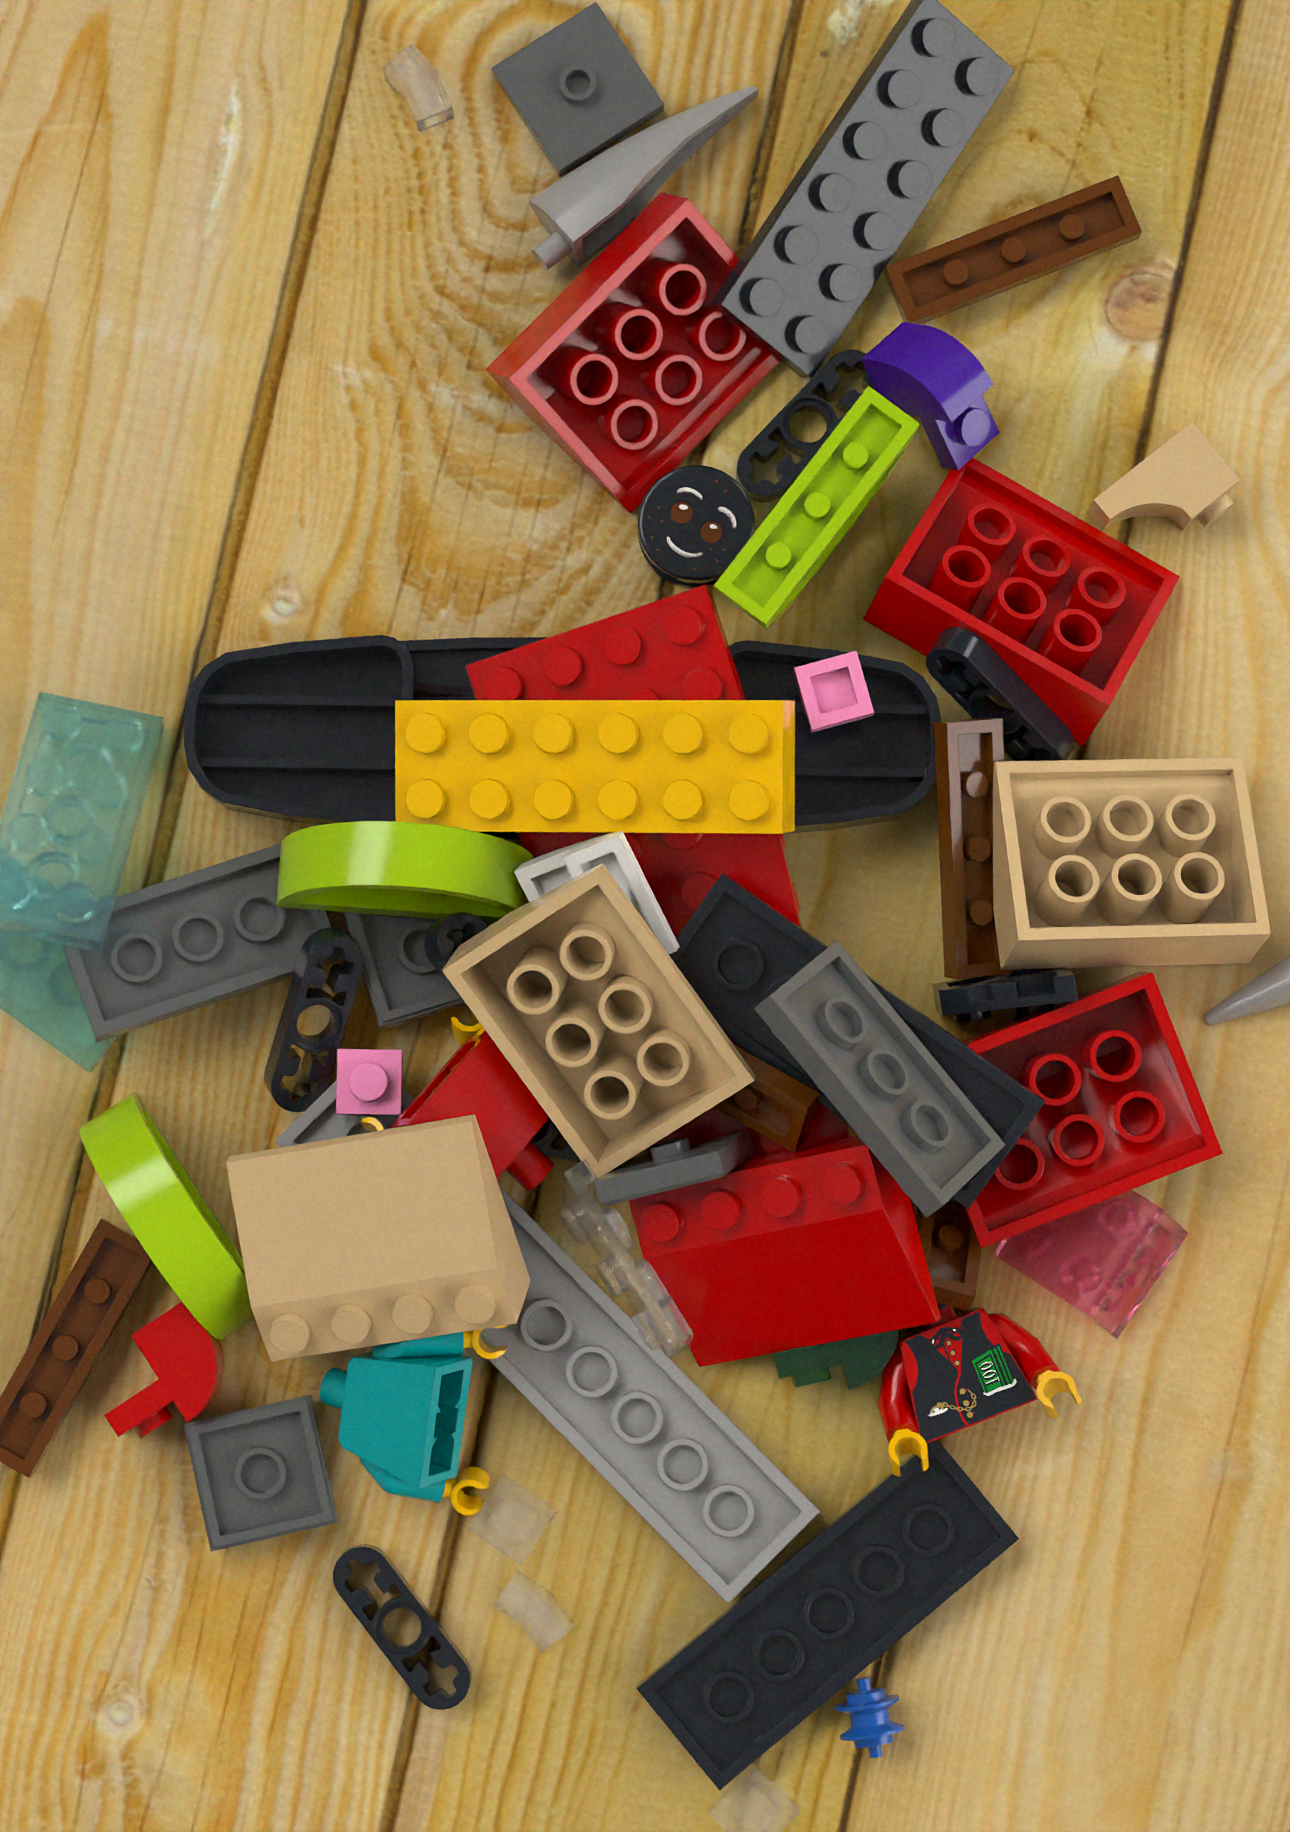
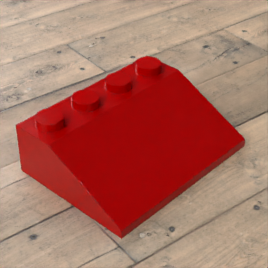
M661 192L485 370L544 433L626 512L631 513L642 502L652 484L664 474L674 470L780 360L711 304L739 261V258L688 198Z
M971 458L959 470L951 469L885 576L863 620L925 656L928 655L939 634L948 627H962L973 631L1007 663L1070 729L1075 743L1083 747L1112 703L1180 576L977 459Z
M1137 972L1078 995L1077 1001L1055 1004L1052 1008L1037 1011L962 1041L1045 1100L1044 1105L970 1208L967 1209L962 1205L981 1249L1223 1154L1153 972Z
M858 1136L799 1148L795 1153L789 1150L747 1159L721 1178L628 1200L643 1258L699 1367L925 1325L941 1320L910 1197L902 1191L896 1180Z

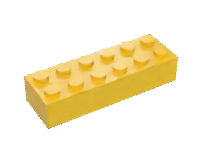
M395 700V821L441 825L476 832L614 833L623 831V833L757 834L795 831V701Z

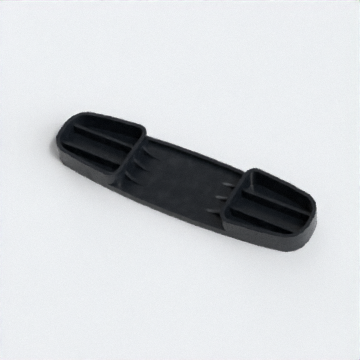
M374 635L289 642L226 652L205 665L189 689L184 711V748L188 768L201 789L228 810L315 825L357 821H395V700H476L465 665L548 637H472L398 641L394 637ZM750 640L735 642L729 646L746 700L795 701V831L783 834L836 830L897 820L920 804L936 780L934 722H941L937 697L922 675L902 662L858 654L874 710L873 716L811 733L794 676V668L849 652ZM480 832L505 840H521L518 832Z

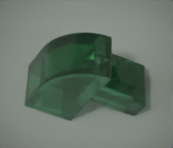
M899 1329L774 1352L772 1356L777 1377L781 1379L791 1376L794 1387L806 1386L832 1379L829 1367L840 1365L845 1387L847 1389L859 1387L872 1380L887 1365L894 1353Z

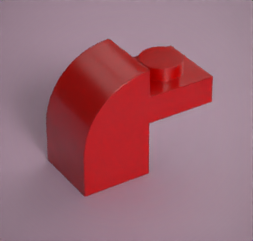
M181 1301L131 1335L155 1372L158 1380L104 1415L118 1437L128 1434L132 1430H135L140 1439L147 1436L173 1418L167 1408L175 1403L187 1423L195 1420L208 1409L220 1389L224 1373V1358L219 1340L214 1338L197 1321Z

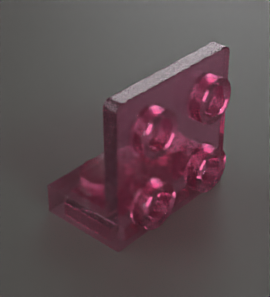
M1129 1190L1002 1240L996 1249V1255L1014 1269L1075 1307L1097 1327L1118 1339L1189 1233L1164 1209L1135 1191Z

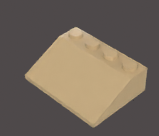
M1244 758L995 762L993 773V911L1001 970L1250 963L1271 935Z
M603 863L508 913L458 946L442 970L595 1180L751 1084L756 1079V1075Z
M475 1114L229 1156L226 1167L250 1306L271 1362L517 1324L531 1280Z

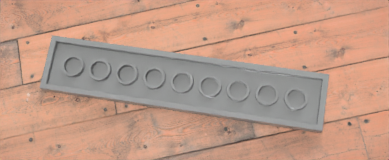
M336 1080L275 1142L280 1147H287L369 1133L360 1122L366 1117L376 1118L385 1130L391 1129V1125L398 1119L399 1115L336 1114ZM404 1088L402 1113L414 1100ZM499 1185L531 1281L517 1324H510L504 1328H485L480 1332L481 1339L486 1345L491 1347L499 1345L508 1346L506 1352L499 1358L489 1360L687 1563L729 1603L820 1512L819 1509Z

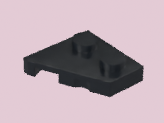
M1064 967L1016 969L1008 974L958 979L932 984L936 1010L942 1016L953 1015L954 1023H969L991 1018V1010L1016 1008L1017 1012H1033L1052 1008L1055 1006V1003L1078 1000L1075 976Z

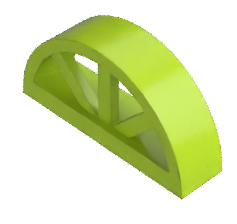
M868 386L715 583L713 589L764 628L770 627L805 589L859 519L907 449L920 423Z
M357 821L318 825L293 832L282 840L276 907L441 919L454 913L466 912L475 915L486 923H495L508 913L529 903L514 871L521 863L534 859V856L523 847L505 839L455 827L395 821Z
M136 1092L131 1093L81 1126L79 1133L86 1152L115 1205L157 1269L197 1321L214 1338L222 1340L252 1320L254 1315L250 1306L241 1253Z

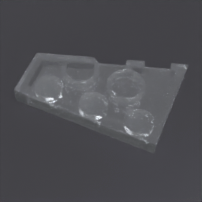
M584 1159L563 1173L562 1203L566 1208L560 1211L559 1215L574 1240L579 1245L588 1240L602 1260L595 1265V1268L610 1293L615 1298L624 1293L638 1313L631 1318V1321L646 1346L651 1351L660 1346L668 1358L672 1359L691 1346L693 1332L653 1267L644 1258L635 1262L629 1253L635 1246L628 1233L629 1228L617 1209H611L608 1205L601 1209L591 1193L592 1182L598 1178L587 1160Z

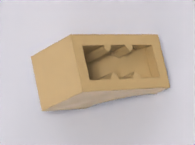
M1192 421L1096 497L1086 513L1101 531L1116 522L1135 516L1167 518L1174 521L1182 531L1198 519L1205 528L1234 504L1228 494L1232 492L1241 479Z

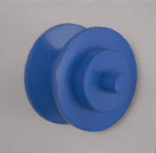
M870 1677L857 1679L858 1690L847 1693V1701L835 1705V1710L849 1714L851 1727L840 1735V1739L854 1741L856 1748L868 1747L870 1758L883 1756L881 1745L893 1742L892 1734L904 1730L903 1724L890 1721L888 1708L900 1699L898 1695H886L885 1688H871Z

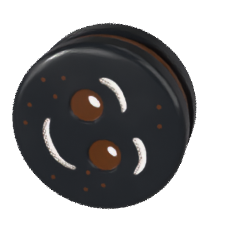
M703 465L683 466L661 476L646 492L638 513V541L643 557L657 575L669 583L683 588L693 589L702 585L714 586L755 531L753 506L743 487L727 473Z

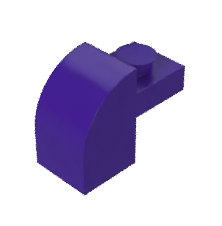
M902 322L861 359L876 392L906 414L919 417L942 467L959 470L1000 433L983 397V394L994 385L978 359L961 342L948 333L927 325Z

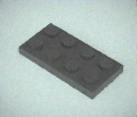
M281 843L54 918V927L96 1043L293 977L300 950L305 940L320 929L331 928L326 912L322 910L276 907ZM334 947L331 956H320L318 962L322 967L340 961L341 953L337 950V947Z
M837 940L754 1008L770 1027L773 1034L784 1044L812 1078L818 1089L826 1095L854 1129L860 1140L868 1146L896 1180L902 1191L910 1197L926 1218L948 1202L1006 1145Z

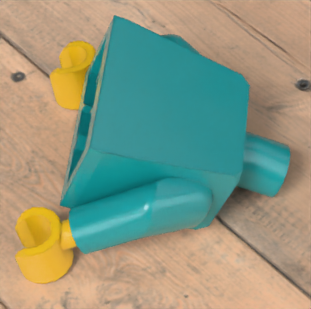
M507 1325L497 1326L493 1328H504L507 1327ZM484 1329L375 1345L371 1352L352 1356L347 1370L335 1367L330 1369L321 1382L320 1398L325 1405L342 1410L338 1436L342 1448L358 1456L360 1463L382 1490L389 1494L439 1503L442 1497L450 1498L452 1506L457 1512L463 1515L476 1514L482 1509L484 1500L476 1496L464 1494L461 1488L473 1486L478 1489H486L489 1487L490 1477L484 1470L478 1467H467L458 1472L473 1361L472 1357L462 1355L463 1348H473L481 1357L495 1359L506 1352L507 1345L495 1347L486 1345L480 1336V1332Z

